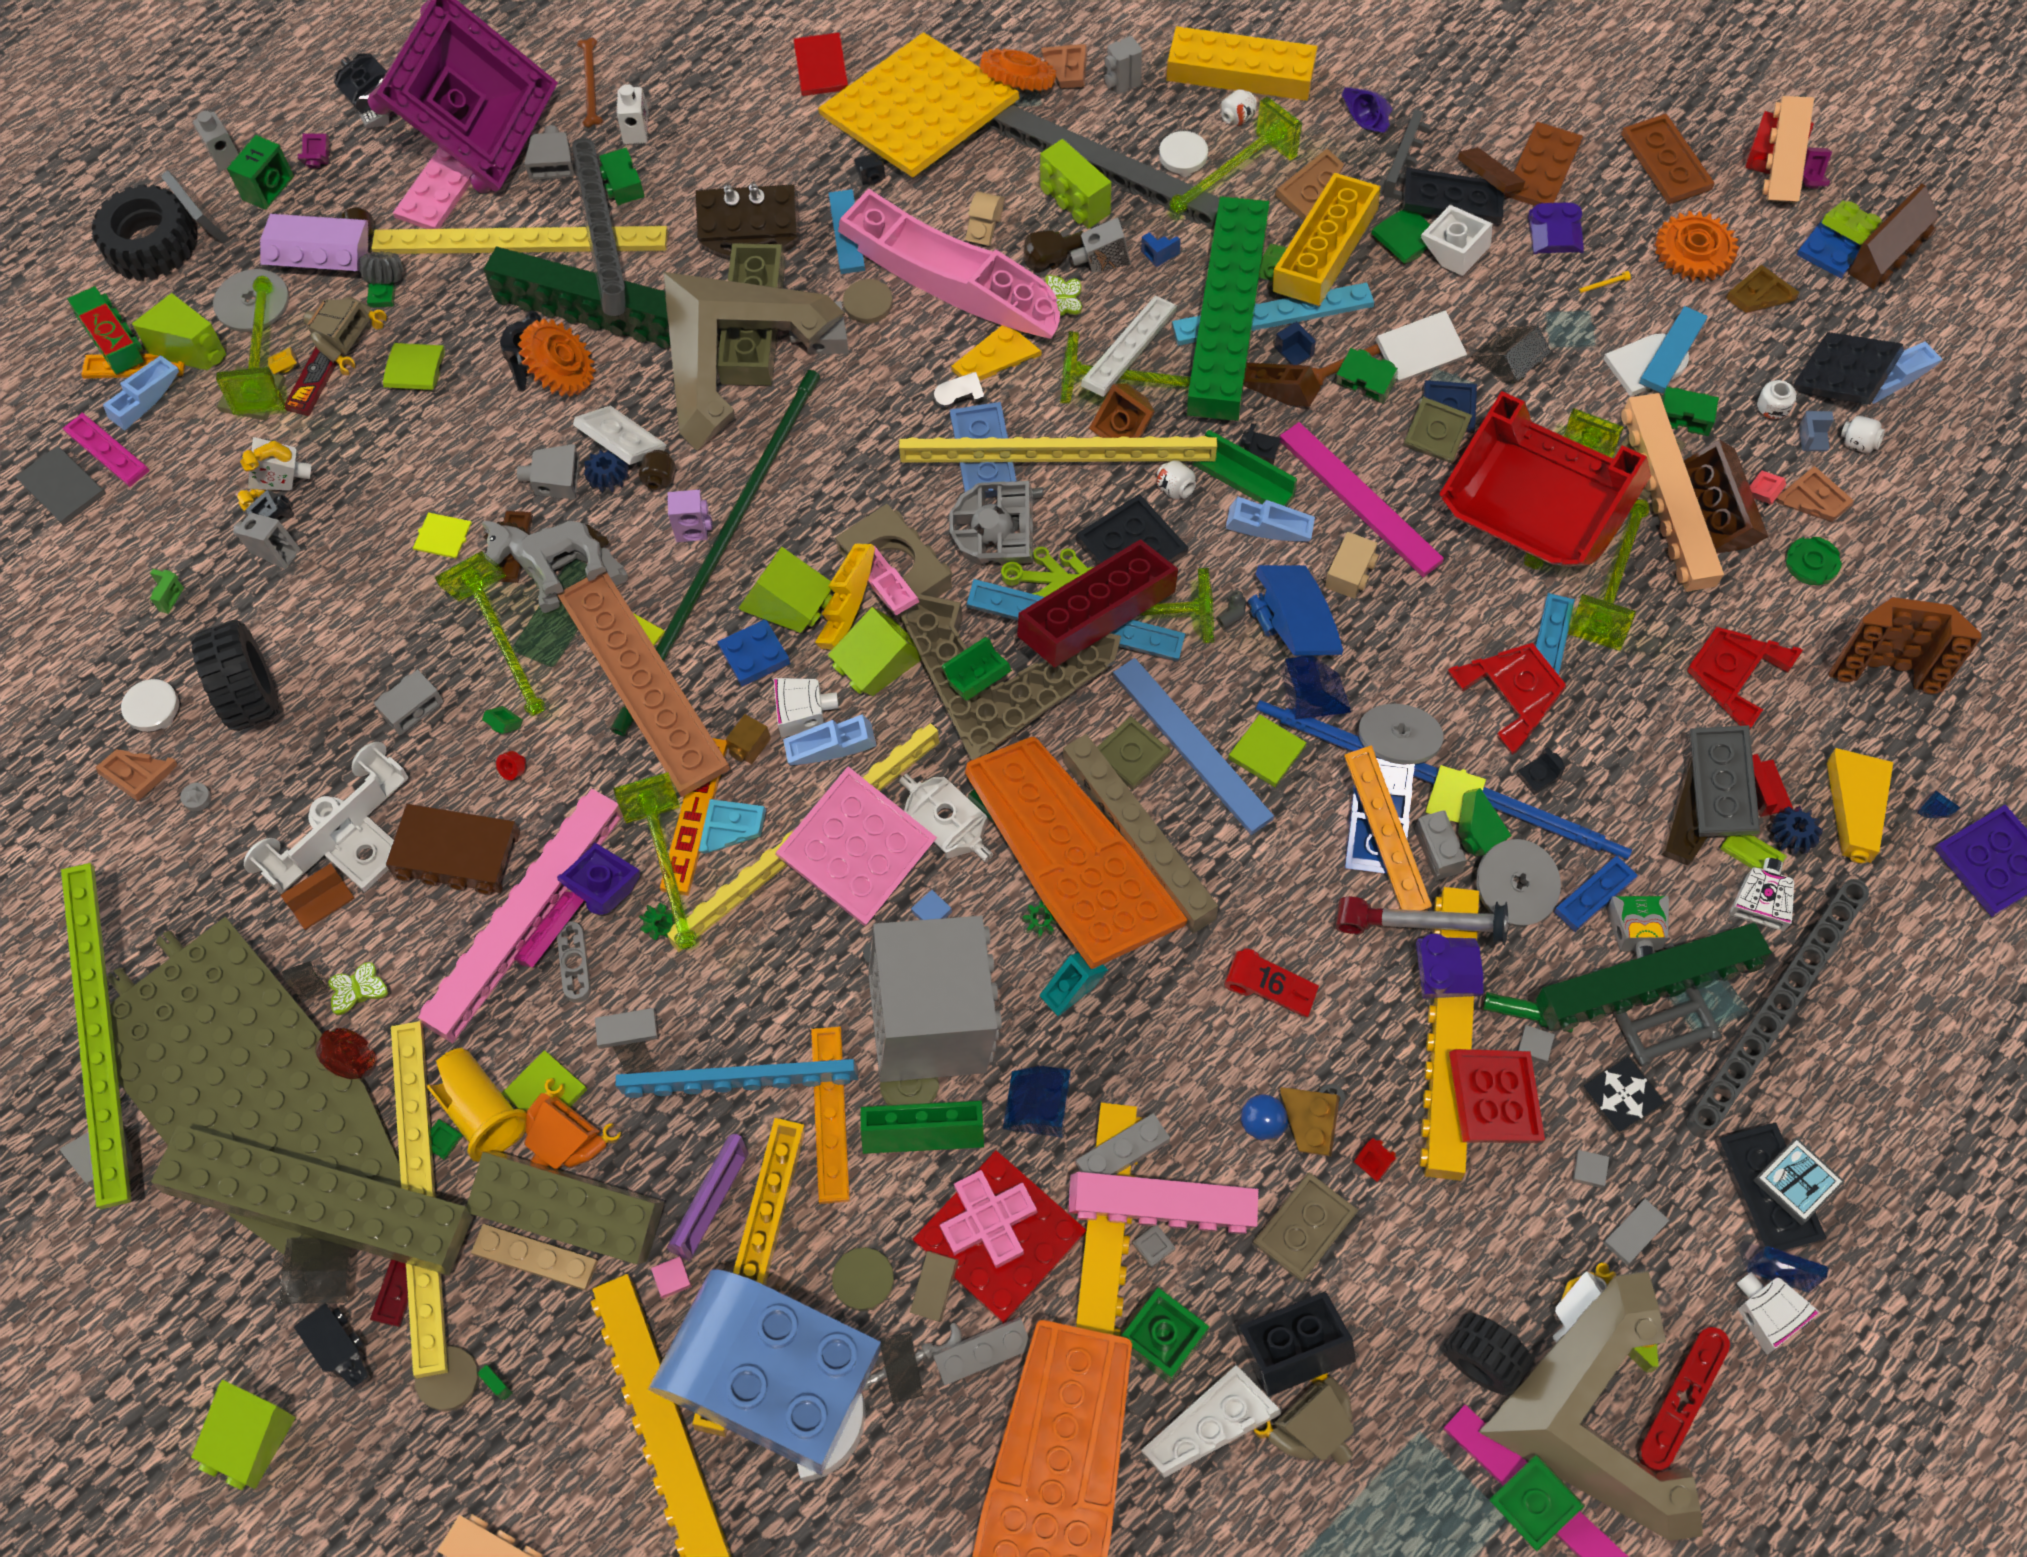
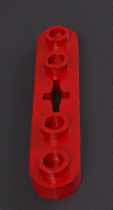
M1708 1327L1698 1334L1639 1447L1638 1455L1641 1464L1653 1472L1663 1471L1673 1462L1729 1352L1730 1340L1721 1329ZM1689 1385H1692L1688 1399L1693 1403L1686 1404L1679 1413L1676 1412L1681 1400L1677 1393L1682 1394L1688 1389Z

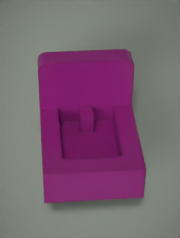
M302 133V154H298L297 159L308 168H320V164H328L329 136L327 134Z
M1807 147L1802 179L1806 187L1817 189L1819 186H1829L1830 180L1824 176L1832 155V151L1828 148Z

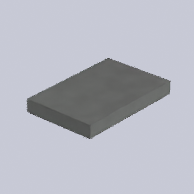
M167 169L161 175L162 179L195 221L221 244L229 241V236L199 198Z
M58 445L15 476L63 526L106 495L103 489Z

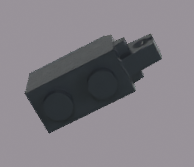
M324 1303L293 1327L322 1371L327 1372L331 1377H342L354 1390H358L372 1379L364 1362V1359L367 1357L361 1350L366 1345L356 1331L350 1333L346 1328L345 1324L349 1320L339 1307L333 1309L327 1303Z

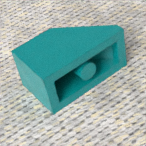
M1079 952L1072 954L1039 996L1057 1016H1060L1094 989L1108 969L1103 964L1091 969Z

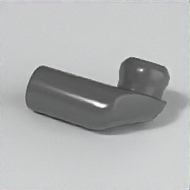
M1236 590L1229 594L1228 611L1217 617V621L1222 629L1244 617L1246 598L1243 597L1241 591Z

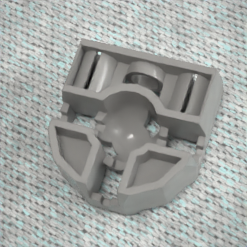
M1029 481L978 483L960 495L955 506L950 511V534L965 559L980 566L986 565L990 560L999 562L1001 565L1008 562H1017L1019 564L1033 563V491ZM989 489L997 490V504L986 505L985 491H989ZM1011 515H1019L1020 533H1014L1015 527ZM955 524H971V529L956 530ZM979 525L984 529L983 536L976 531ZM989 541H993L994 544L998 543L997 553H986V544H989Z

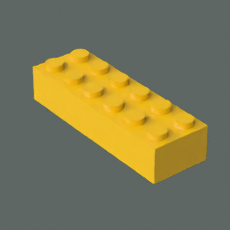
M1176 26L1167 61V81L1235 91L1241 89L1256 94L1308 101L1316 62L1317 46Z
M1334 173L1275 266L1273 292L1320 306L1378 211L1381 186Z

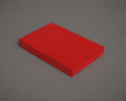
M840 32L793 38L802 96L838 92L848 86Z

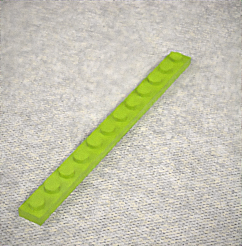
M91 863L61 869L95 1201L96 1207L101 1210L132 1201L95 867Z

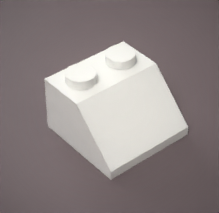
M1449 205L1421 234V238L1442 267L1463 276L1491 247L1493 224Z

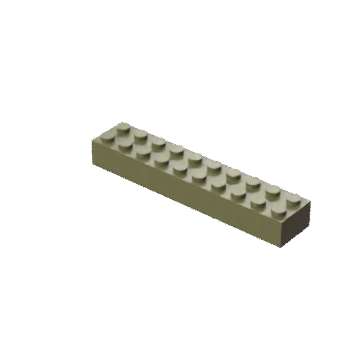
M180 1125L177 1126L151 1180V1183L166 1195L448 1276L451 1273L473 1218L466 1206Z

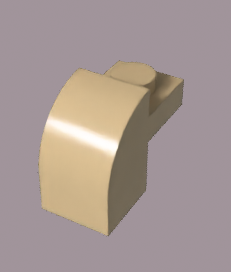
M976 192L968 213L970 219L966 241L991 245L996 221L1000 222L1005 197Z

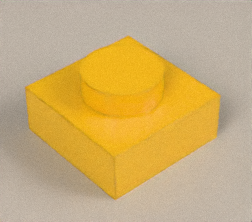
M291 347L268 358V366L273 374L279 371L280 373L288 372L297 363L296 355Z

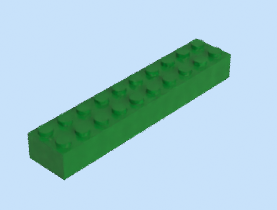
M1223 196L1219 198L1188 392L1187 416L1239 421L1270 201Z

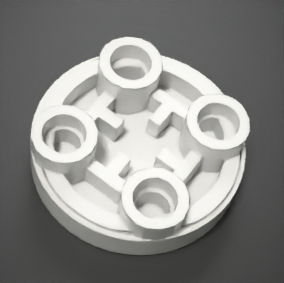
M1174 132L1165 137L1160 144V163L1169 171L1178 173L1183 177L1190 176L1193 172L1200 170L1208 158L1207 143L1201 136L1193 132Z
M158 679L145 680L134 685L125 694L121 704L122 715L132 728L139 731L148 732L161 728L164 729L172 724L178 712L179 697L167 682Z

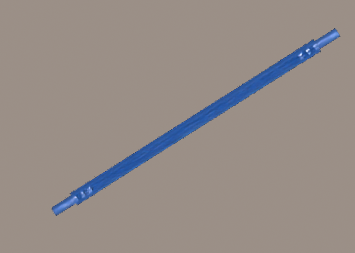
M1262 700L1258 702L1257 711L1281 720L1280 723L1351 752L1365 748L1359 736L1292 709L1286 708L1284 710ZM1423 762L1414 765L1413 777L1434 785L1439 769ZM1486 787L1483 788L1484 794L1495 810L1596 851L1602 849L1626 860L1630 857L1632 849L1605 839L1606 836Z

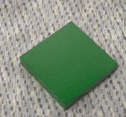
M1537 1454L1489 1499L1536 1552L1585 1506Z

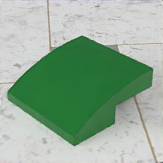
M1401 210L1373 228L1371 234L1405 264L1420 258L1424 250L1429 249L1422 240L1421 234L1431 224L1417 212Z

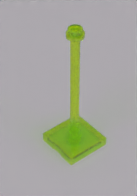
M1266 96L1260 101L1256 135L1260 138L1182 196L1179 194L1174 195L1169 202L1171 209L1177 214L1186 211L1187 204L1267 144L1292 161L1298 156L1302 122Z
M258 276L253 281V289L257 293L248 369L217 372L216 381L233 415L279 411L285 408V401L276 386L270 368H259L267 294L272 291L271 280L266 276Z
M1069 331L1063 361L1060 403H1071L1075 377L1086 375L1093 367L1092 365H1083L1081 361H1077L1079 332ZM1126 370L1119 379L1189 387L1191 377Z
M1573 408L1568 419L1564 437L1612 458L1617 451L1624 427ZM1526 552L1524 565L1538 570L1543 565L1544 560Z
M1637 499L1629 512L1632 515L1604 599L1600 600L1585 594L1581 595L1568 630L1569 635L1621 651L1636 611L1616 605L1614 601L1641 520L1650 511L1646 500Z
M480 551L439 574L435 579L438 585L457 601L474 595L526 701L524 705L525 712L529 713L530 716H535L545 710V703L542 698H536L483 588L506 577L501 566L483 551Z
M1198 568L1199 598H1194V601L1156 604L1138 616L1195 612V615L1200 617L1204 643H1215L1213 593L1209 568Z
M669 772L613 788L615 798L626 824L647 818L678 934L674 937L675 943L680 949L691 948L696 944L697 936L695 931L689 930L658 818V814L680 808Z

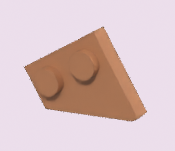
M1086 44L1041 48L1045 61L1056 70L1055 79L1060 88L1084 87L1088 52Z
M1815 466L1778 495L1775 500L1778 504L1831 522L1848 510L1854 503L1851 497Z
M116 749L95 768L99 775L136 801H139L167 777L177 766V763L173 758L167 757L166 761L152 759V756L149 754H132L130 751Z

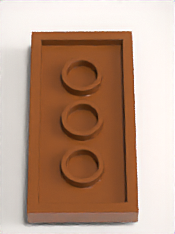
M1667 113L1623 128L1622 137L1668 205L1713 189L1715 182Z
M1537 121L1514 170V173L1525 181L1524 188L1505 193L1504 196L1533 206L1541 203H1555L1582 142L1583 135Z

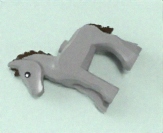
M483 521L482 523L485 528L483 538L487 540L488 544L486 552L488 564L498 565L511 553L527 574L534 579L539 589L538 600L543 613L558 609L560 606L557 594L563 592V588L553 570L570 563L576 558L588 562L585 568L588 581L594 580L599 574L604 572L608 573L615 586L625 583L628 579L624 566L612 557L608 549L603 548L609 544L607 536L601 535V532L595 530L590 525L567 521L552 528L547 527L540 532L529 534L523 527H518L516 523H504L502 521L497 523Z

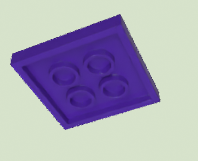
M2006 804L1942 841L1934 848L1991 917L1996 916L2027 897V829Z

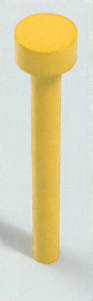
M1625 271L1620 276L1579 288V291L1583 293L1621 280H1625V282L1630 281V272Z

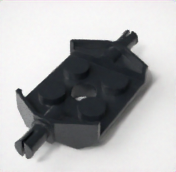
M359 53L353 60L344 57L346 62L341 59L343 68L336 72L334 84L361 114L372 110L368 104V96L380 85L388 71L370 53Z

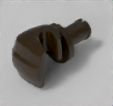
M1038 231L1029 234L1024 241V262L1026 266L1034 273L1042 272L1048 265L1051 270L1056 269L1067 259L1068 251L1084 247L1081 237L1083 231L1065 237L1058 231Z

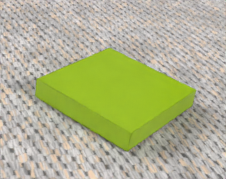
M1259 714L1231 751L1228 759L1276 788L1305 749L1307 742Z
M544 1050L502 1092V1095L517 1109L527 1112L541 1093L546 1092L545 1083L548 1079L553 1078L555 1080V1084L550 1089L551 1091H556L561 1084L564 1085V1095L559 1099L569 1107L587 1091V1088Z

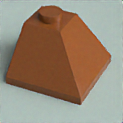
M1113 384L1089 429L1102 438H1119L1123 436L1141 438L1155 411L1147 397L1129 384Z

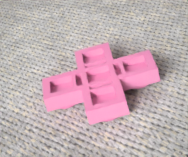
M982 1170L954 1183V1188L966 1212L940 1225L953 1254L956 1255L982 1241L996 1268L1023 1255L1024 1251L1011 1226L1037 1213V1209L1024 1184L1021 1183L995 1196Z

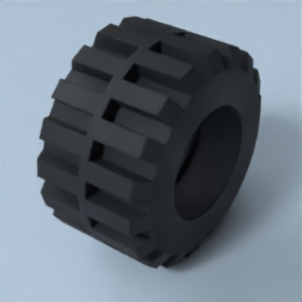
M1465 1313L1443 1345V1350L1450 1361L1464 1375L1485 1389L1501 1395H1512L1533 1364L1532 1355L1515 1335L1495 1321L1474 1313Z

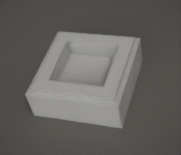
M1525 1025L1518 1051H1531L1532 1060L1546 1064L1555 1034Z
M1578 1150L1572 1182L1603 1189L1606 1184L1609 1157Z
M1158 1225L1151 1227L1132 1242V1245L1150 1268H1153L1176 1250V1247Z

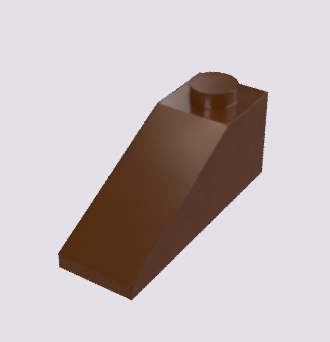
M1247 362L1244 387L1286 405L1310 407L1321 389L1311 366Z

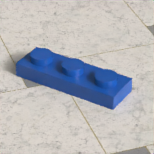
M1615 856L1557 906L1554 913L1576 932L1609 904L1612 896H1618L1632 884L1638 875L1618 856Z

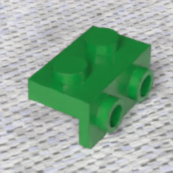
M984 637L942 665L949 685L966 701L1012 671L1009 663L994 650L992 642L988 637Z

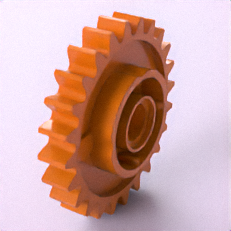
M995 48V51L991 49L988 52L984 51L981 57L980 69L983 70L982 73L988 74L987 77L995 78L994 81H1001L1003 85L1008 84L1012 88L1031 91L1033 89L1038 91L1042 89L1048 90V87L1052 88L1056 78V70L1053 69V66L1048 65V62L1041 61L1042 58H1037L1024 51L1007 50L1005 48L1002 51Z
M1688 211L1687 216L1678 213L1677 219L1671 216L1669 221L1663 222L1662 228H1659L1654 244L1657 247L1655 254L1660 255L1659 262H1666L1665 269L1673 268L1672 275L1678 272L1681 273V279L1690 276L1692 282H1694L1696 277H1699L1702 282H1705L1708 276L1715 280L1717 274L1723 276L1725 270L1729 271L1731 265L1735 262L1739 246H1736L1738 238H1733L1735 231L1727 230L1728 223L1721 225L1720 217L1715 220L1711 219V213L1706 217L1702 216L1701 211L1696 216L1691 211Z
M545 318L540 322L536 320L520 335L521 341L518 343V346L522 350L519 352V355L525 357L522 364L528 365L527 373L535 374L534 381H542L543 389L549 386L552 394L558 390L560 396H564L566 393L569 397L574 394L579 395L590 386V382L594 379L592 374L596 370L591 367L595 361L588 357L592 354L591 351L584 349L586 343L579 342L580 335L574 336L571 327L565 330L562 322L556 325L554 319H551L549 322Z

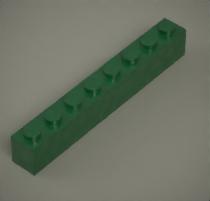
M1754 922L1543 987L1536 998V1002L1550 1031L1561 1028L1563 1031H1567L1586 1020H1589L1591 1023L1599 1021L1608 1013H1625L1634 1005L1640 1003L1643 1006H1647L1666 995L1676 997L1684 993L1686 989L1694 986L1696 989H1701L1720 978L1723 981L1730 980L1736 977L1739 972L1746 970L1749 973L1756 972L1765 966L1764 962L1772 952Z

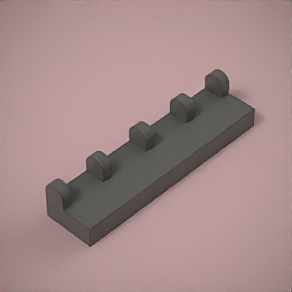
M1414 109L1386 179L1383 196L1400 201L1403 199V193L1396 190L1399 182L1404 183V174L1402 173L1406 164L1416 166L1417 159L1410 156L1413 147L1422 149L1424 146V141L1417 138L1419 131L1429 133L1430 125L1422 122L1423 111Z

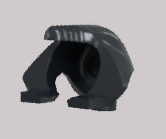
M529 311L526 314V319L508 325L500 339L502 354L509 364L517 390L520 392L526 389V373L529 366L522 364L525 357L519 355L522 348L518 346V343L521 341L520 335L524 333V330L536 320L539 322L542 320L536 311Z

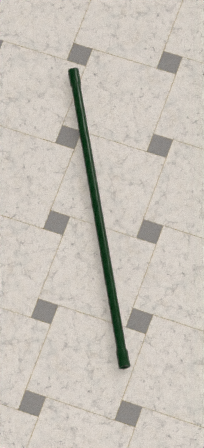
M806 371L793 400L659 641L656 650L663 662L808 397L811 396L819 382L820 375L816 371ZM625 705L620 709L610 728L613 733L625 737L633 722V718Z

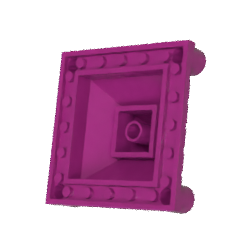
M427 0L421 6L419 19L380 85L369 94L368 104L373 112L379 115L388 114L391 110L400 115L411 126L418 129L442 150L473 172L471 184L476 191L484 194L492 190L497 192L502 187L558 82L458 0Z

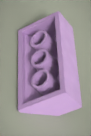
M270 214L260 238L261 264L360 271V258L368 253V220Z

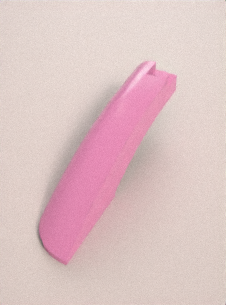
M869 188L840 218L838 232L858 244V252L911 285L961 310L991 322L1051 339L1054 336L1060 320L1056 295L1041 278L995 249L994 252L932 228L907 214Z

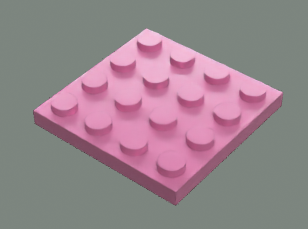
M848 766L777 850L775 855L863 926H866L937 837Z

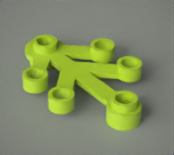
M1037 547L1033 552L1034 562L1038 565H1044L1050 572L1023 571L1019 563L1008 562L1001 569V577L1003 582L1009 586H1015L1020 582L1048 583L1039 592L1032 593L1046 597L1094 567L1087 568L1076 557L1074 550L1066 548L1060 553V563L1065 567L1071 566L1077 573L1068 574L1049 555L1047 548ZM1038 554L1046 555L1043 558L1037 557ZM1069 555V556H1071L1072 558L1069 559V560H1067V559H1064L1063 557ZM1009 575H1016V577H1014V578H1010V577H1008V576H1009Z

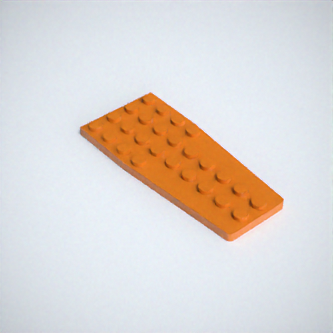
M1029 737L967 763L965 774L1041 900L1091 969L1186 925L1188 919L1136 851L1037 738Z
M1046 1320L1037 1322L981 1512L972 1557H1108L1132 1343L1128 1338Z

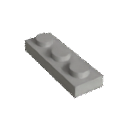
M1153 1113L1078 1158L1076 1165L1081 1172L1116 1175L1169 1143L1170 1137Z
M1018 1317L934 1352L932 1355L945 1386L1029 1351L1031 1343L1022 1319Z

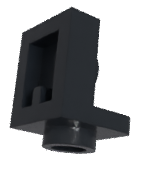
M877 153L853 159L862 185L876 184L886 179L884 163L882 160H879Z
M1251 423L1249 432H1243L1240 446L1274 465L1281 438L1257 433V424Z
M266 490L246 509L248 515L254 513L277 519L280 515L287 518L294 516L289 499L281 493L276 494L269 490Z
M1546 747L1542 750L1540 757L1519 769L1516 775L1532 794L1536 795L1561 779L1565 766L1562 758L1557 753H1553L1549 747Z

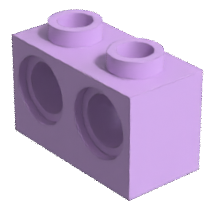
M700 490L668 492V516L676 542L708 540V530H712V517L708 511L707 500H702Z

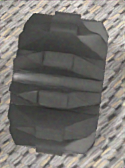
M372 252L366 253L360 258L359 269L365 282L390 284L403 278V264L401 263V258L396 253Z

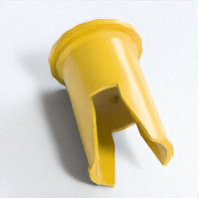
M463 1048L453 1049L436 1060L443 1083L438 1085L428 1084L426 1087L469 1142L467 1153L473 1161L480 1162L483 1152L498 1151L503 1153L520 1140L525 1133L527 1113L525 1110L512 1108L468 1050Z

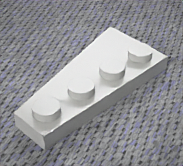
M1235 1365L1141 1451L1144 1457L1165 1478L1281 1415V1412L1254 1382Z

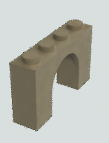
M885 504L835 537L838 552L844 559L854 544H872L879 552L893 549L908 554L914 560V565L902 578L914 593L938 598L952 588V571L949 566L944 562L940 563L936 558L934 550L929 545L925 546L920 541L921 539L917 531L913 527L909 528L905 524L900 512L897 510L893 511L888 504ZM893 613V615H894V616L900 621V623H901V622L903 621L902 618H901V614H902V613H900V614H898V615H895V614Z

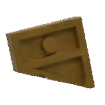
M1761 264L1731 289L1726 299L1745 313L1795 301L1800 292Z
M1281 1087L1280 1093L1298 1150L1303 1153L1331 1157L1340 1096Z

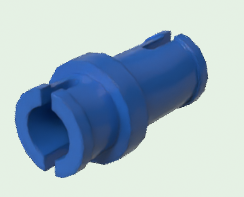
M1259 593L1258 596L1255 594L1248 600V604L1252 608L1250 611L1252 616L1257 618L1265 636H1270L1269 631L1271 635L1278 633L1271 624L1274 615L1264 601L1263 593Z

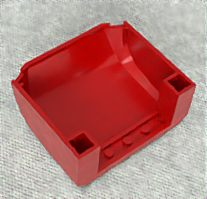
M1501 391L1439 495L1456 519L1550 564L1576 567L1590 565L1596 562L1604 553L1649 481L1651 472L1647 456L1622 445L1613 459L1533 423L1525 401Z

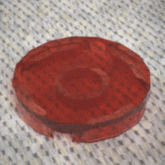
M336 1028L335 1031L327 1030L316 1043L315 1053L319 1062L337 1076L346 1079L362 1078L367 1075L375 1063L373 1049L370 1051L367 1047L368 1042L366 1039L354 1031L345 1028Z

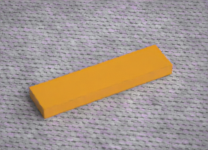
M102 354L85 355L81 376L83 379L128 378L159 356L140 354L144 362L115 375ZM178 361V363L171 362L178 367L179 372L176 376H183L185 364L181 361Z

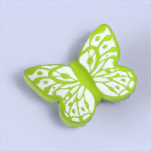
M1047 275L1045 283L1048 284L1057 297L1056 303L1060 316L1065 313L1072 315L1081 313V302L1076 299L1081 293L1080 281L1071 279L1065 283L1061 277Z
M363 963L356 969L354 975L337 974L330 978L328 981L329 986L336 992L331 998V1008L335 1015H342L348 1012L356 1002H364L367 999H380L388 995L386 985L379 977H375L376 967L373 963Z

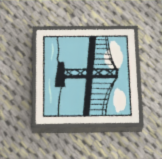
M1797 1137L1753 1180L1801 1225L1845 1182Z

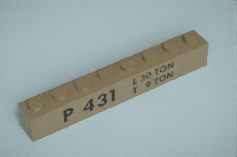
M1085 734L1063 747V763L1093 803L1127 840L1188 919L1186 926L1192 934L1216 920L1218 904L1089 736Z

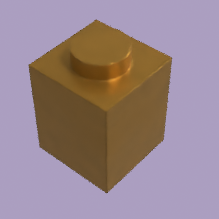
M744 714L727 736L726 743L729 754L738 761L745 760L753 764L771 738L766 725Z

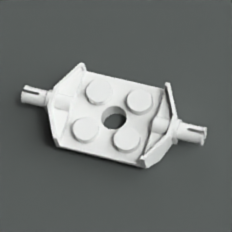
M904 774V777L900 778L899 783L910 791L904 811L937 837L934 843L945 852L947 859L970 853L971 851L975 852L985 863L988 862V858H992L993 853L982 844V838L988 824V817L945 777H933L923 783L920 781L916 783L908 774ZM943 808L953 811L952 816L946 819L940 818L937 814Z

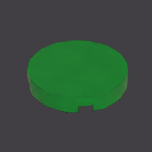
M1812 536V538L1804 539L1805 537L1799 538L1793 542L1786 554V566L1790 574L1798 581L1807 585L1820 586L1831 582L1837 577L1842 567V560L1840 562V553L1830 541Z

